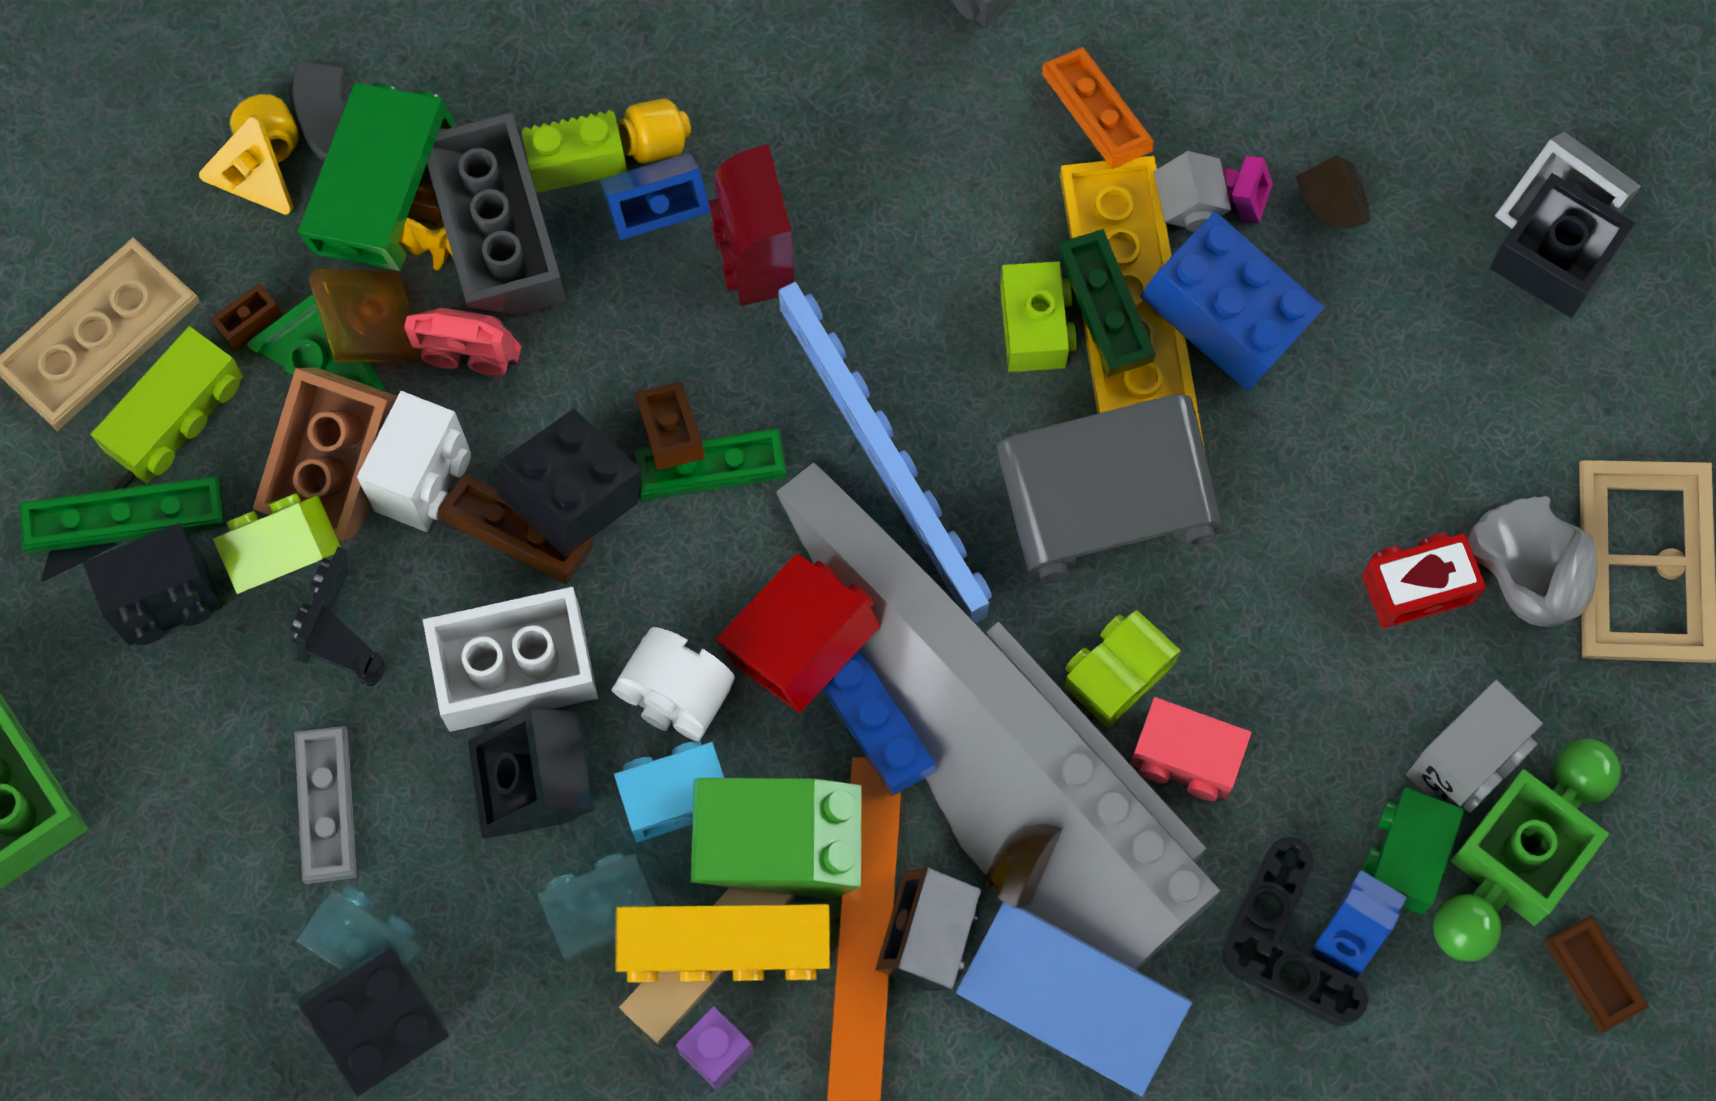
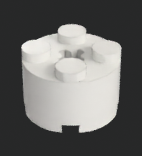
M652 627L641 640L611 690L622 700L632 705L639 704L643 707L644 710L641 717L649 724L663 731H667L670 724H672L679 733L693 741L699 742L730 692L735 679L734 674L720 660L703 648L697 654L684 646L687 639L668 630Z

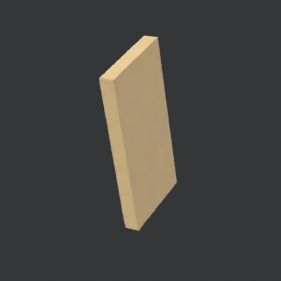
M132 237L0 355V377L58 431L200 303V300L193 291Z

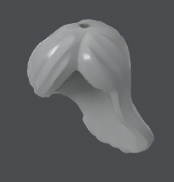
M1547 496L1531 497L1529 499L1520 498L1489 510L1472 527L1467 540L1476 562L1488 568L1497 578L1505 600L1513 612L1529 624L1553 627L1577 618L1588 608L1594 594L1597 559L1595 543L1591 535L1576 526L1558 519L1549 508L1551 499Z

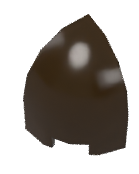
M1336 155L1295 176L1303 198L1316 218L1329 226L1355 228L1369 223L1371 216L1369 204L1352 162Z
M1044 823L1024 826L1008 836L996 853L983 885L998 889L995 896L1014 908L1030 904L1063 828Z

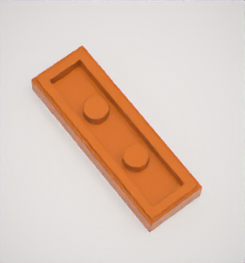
M1084 47L1043 63L1042 75L1111 169L1153 152L1154 140Z

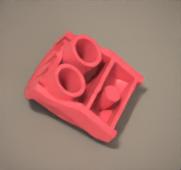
M438 308L409 315L406 317L404 325L411 346L422 349L421 359L434 367L455 369L459 366L461 355H469L468 367L471 370L486 376L501 377L506 374L508 363H518L522 346L495 316Z

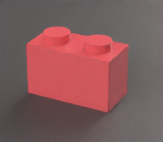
M1154 697L1130 765L1139 768L1138 773L1150 781L1166 784L1168 780H1172L1188 786L1187 792L1197 798L1206 801H1216L1217 797L1226 800L1233 788L1252 732Z

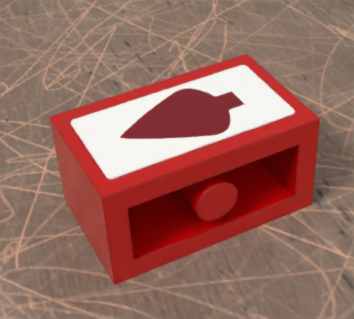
M1438 533L1424 538L1418 543L1419 546L1402 551L1400 546H1392L1372 555V559L1365 568L1362 577L1382 629L1477 602L1486 586L1465 533L1449 538L1447 533Z

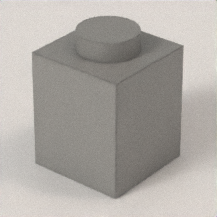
M1186 151L1154 171L1165 223L1186 227L1188 231H1196L1214 211L1220 216L1231 211L1219 158Z

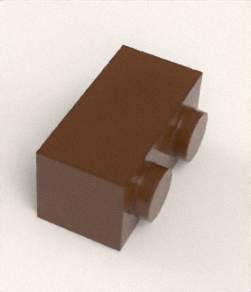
M258 283L210 320L220 336L236 352L247 344L248 341L281 318L282 314L275 301Z

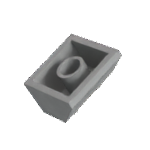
M1562 132L1549 140L1495 217L1513 229L1551 173H1554L1619 213L1623 212L1641 186L1569 134Z

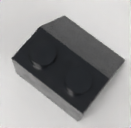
M1551 173L1502 243L1489 269L1572 319L1636 222Z
M529 708L468 740L482 838H492L562 825L594 810L578 712Z

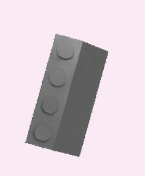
M510 112L439 131L427 165L467 307L522 315L567 302L513 113Z

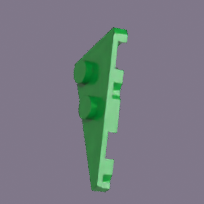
M316 291L247 342L251 350L271 358L285 367L283 370L291 375H294L295 368H320L387 392L326 292Z

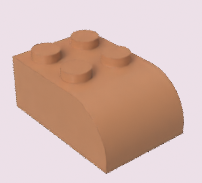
M295 368L253 510L271 515L273 513L269 504L297 493L301 502L318 495L337 539L341 542L352 539L364 524L372 507L357 479V475L398 396L320 368Z

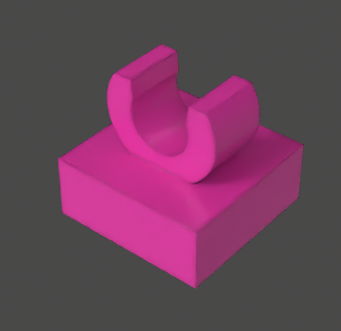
M1246 156L1240 172L1228 168L1222 170L1229 201L1231 204H1235L1240 219L1246 222L1259 223L1273 182L1264 158Z

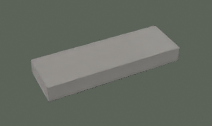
M345 726L294 732L302 881L305 884L357 878L348 730Z

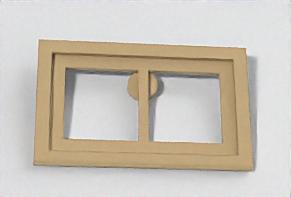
M1580 461V529L1591 535L1595 543L1597 575L1593 599L1588 608L1581 614L1582 658L1716 663V583L1712 463ZM1607 489L1683 491L1685 555L1680 550L1674 548L1665 549L1658 556L1609 554ZM1609 565L1656 567L1662 577L1670 580L1681 577L1685 572L1687 634L1610 632Z

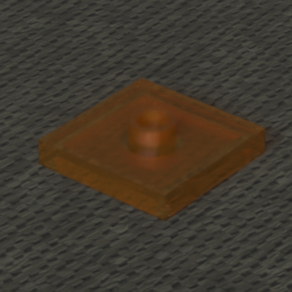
M316 268L311 273L308 279L334 361L416 363L421 360L422 349L411 346L404 329L406 317L412 315V311L399 272Z

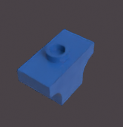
M1360 870L1317 939L1311 953L1357 979L1392 931L1407 897Z

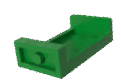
M354 83L298 230L299 235L314 255L396 271L402 270L407 254L398 242L439 129H450L454 123V118L441 97L424 90L417 93L400 91L385 83H375L373 86Z

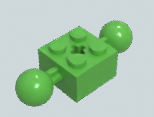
M1590 738L1577 739L1566 744L1554 760L1553 777L1556 786L1553 790L1525 769H1522L1451 858L1450 862L1480 885L1473 894H1460L1449 898L1439 907L1433 920L1434 937L1439 947L1448 956L1459 961L1472 962L1483 959L1491 954L1501 938L1502 925L1498 914L1505 904L1533 926L1543 920L1554 909L1610 834L1578 810L1582 804H1595L1607 799L1618 787L1621 778V766L1617 755L1608 745ZM1525 841L1530 842L1534 846L1531 854L1522 847Z

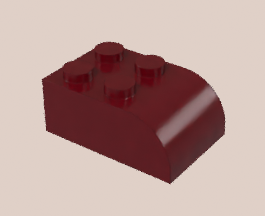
M767 144L740 152L722 163L714 174L716 198L708 200L712 220L710 222L716 249L720 250L727 292L736 290L740 306L779 298L778 290L795 282L792 230L770 147Z

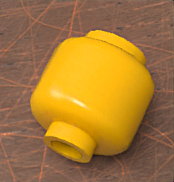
M258 94L240 102L230 118L232 134L234 135L248 118L258 115L263 121L277 162L279 163L286 159L296 148L299 133L298 127L285 103L280 98L268 94Z
M665 98L630 105L624 113V119H620L618 122V130L624 153L627 156H632L640 164H651L680 156L684 150L685 139L690 138L691 126L687 114L684 111H679L671 100Z

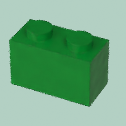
M1405 787L1395 801L1387 798L1377 823V827L1385 830L1379 848L1373 845L1370 846L1362 866V871L1406 896L1403 908L1423 915L1434 903L1465 809Z

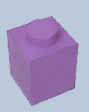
M714 1006L676 1044L680 1055L717 1091L754 1053L752 1043Z

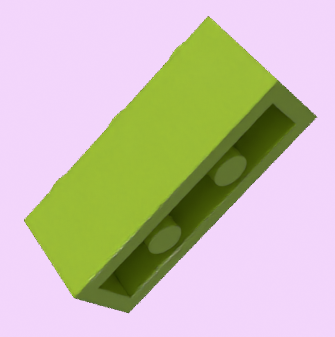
M188 326L96 427L91 436L104 453L148 484L155 475H161L169 469L175 459V452L187 439H193L202 432L207 424L209 414L218 404L229 401L235 395L239 388L240 380L244 376L230 355Z

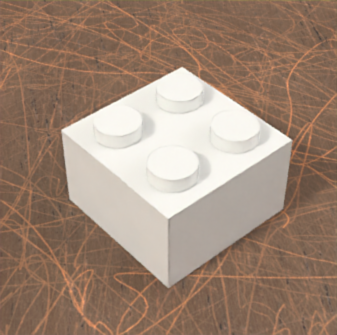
M400 391L357 475V479L374 512L428 532L434 519L440 520L438 508L449 495L447 492L454 478H461L464 475L471 458V451H469V446L456 413Z

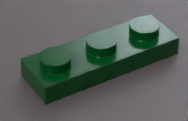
M1104 229L1058 243L1057 253L1108 377L1153 363L1156 355Z

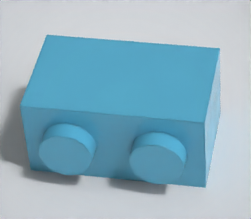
M700 741L687 742L675 747L672 750L673 755L653 761L652 757L638 758L626 763L623 766L624 771L614 774L636 843L692 825L694 780L697 778H724L713 742L704 745Z

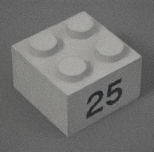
M1495 680L1424 750L1406 776L1426 795L1460 808L1464 807L1471 813L1503 778L1505 779L1538 745L1531 736L1543 723L1501 683Z

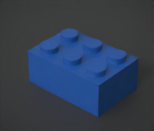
M1216 211L1157 271L1139 296L1247 392L1252 389L1325 308Z

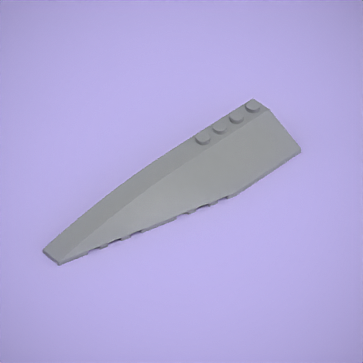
M813 462L776 491V495L813 563L817 560L823 562L837 575L840 583L846 587H849L851 584L859 586L873 600L874 605L871 609L880 627L859 650L935 761L936 772L926 777L931 792L940 810L942 809L949 822L952 833L960 848L985 876L996 853L1008 836L1024 826L1044 823L1063 828L1031 903L1021 907L1135 970L1140 968L1213 904L1220 892L1219 888L983 631L823 470Z

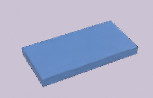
M1003 902L956 991V994L1142 1097L1193 1002L1024 908H1014Z

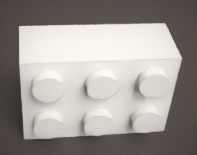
M573 587L423 619L440 716L449 732L510 719L529 708L550 710L598 699L580 607Z

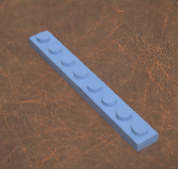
M796 282L778 290L780 311L955 603L975 624L987 618L988 600L992 598L986 581L979 572L974 574L970 572L963 560L967 557L960 538L954 531L947 533L938 519L942 516V512L937 500L929 490L922 492L914 479L918 476L916 467L909 454L905 450L898 452L890 438L894 434L884 413L881 410L874 413L866 399L870 397V393L862 376L858 371L850 373L843 361L846 358V353L839 338L834 332L827 335L820 321L823 320V316L816 300L811 294L804 296Z

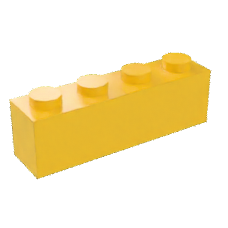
M829 905L616 907L615 972H627V982H659V971H680V982L712 981V970H733V981L764 980V970L785 969V980H817V969H830Z

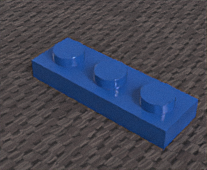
M858 650L822 691L891 796H894L935 773L936 763L867 660Z

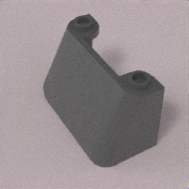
M1188 395L1165 396L1010 436L997 444L998 459L1031 581L1040 579L1042 583H1052L1063 580L1069 576L1068 570L1076 566V557L1172 533L1176 540L1186 541V545L1190 547L1208 544L1216 539L1215 535L1224 533L1223 522L1192 399Z

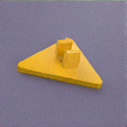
M253 115L248 118L199 172V177L208 184L287 215L293 211V203L263 121L258 115Z

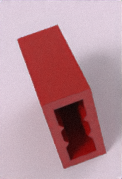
M796 553L715 640L735 668L800 714L879 629L880 625L871 609L874 602L863 589L855 584L846 587L839 582L837 575L826 564L819 560L812 564Z

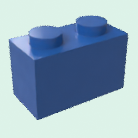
M690 153L600 180L610 218L620 240L710 213L708 197L700 168Z

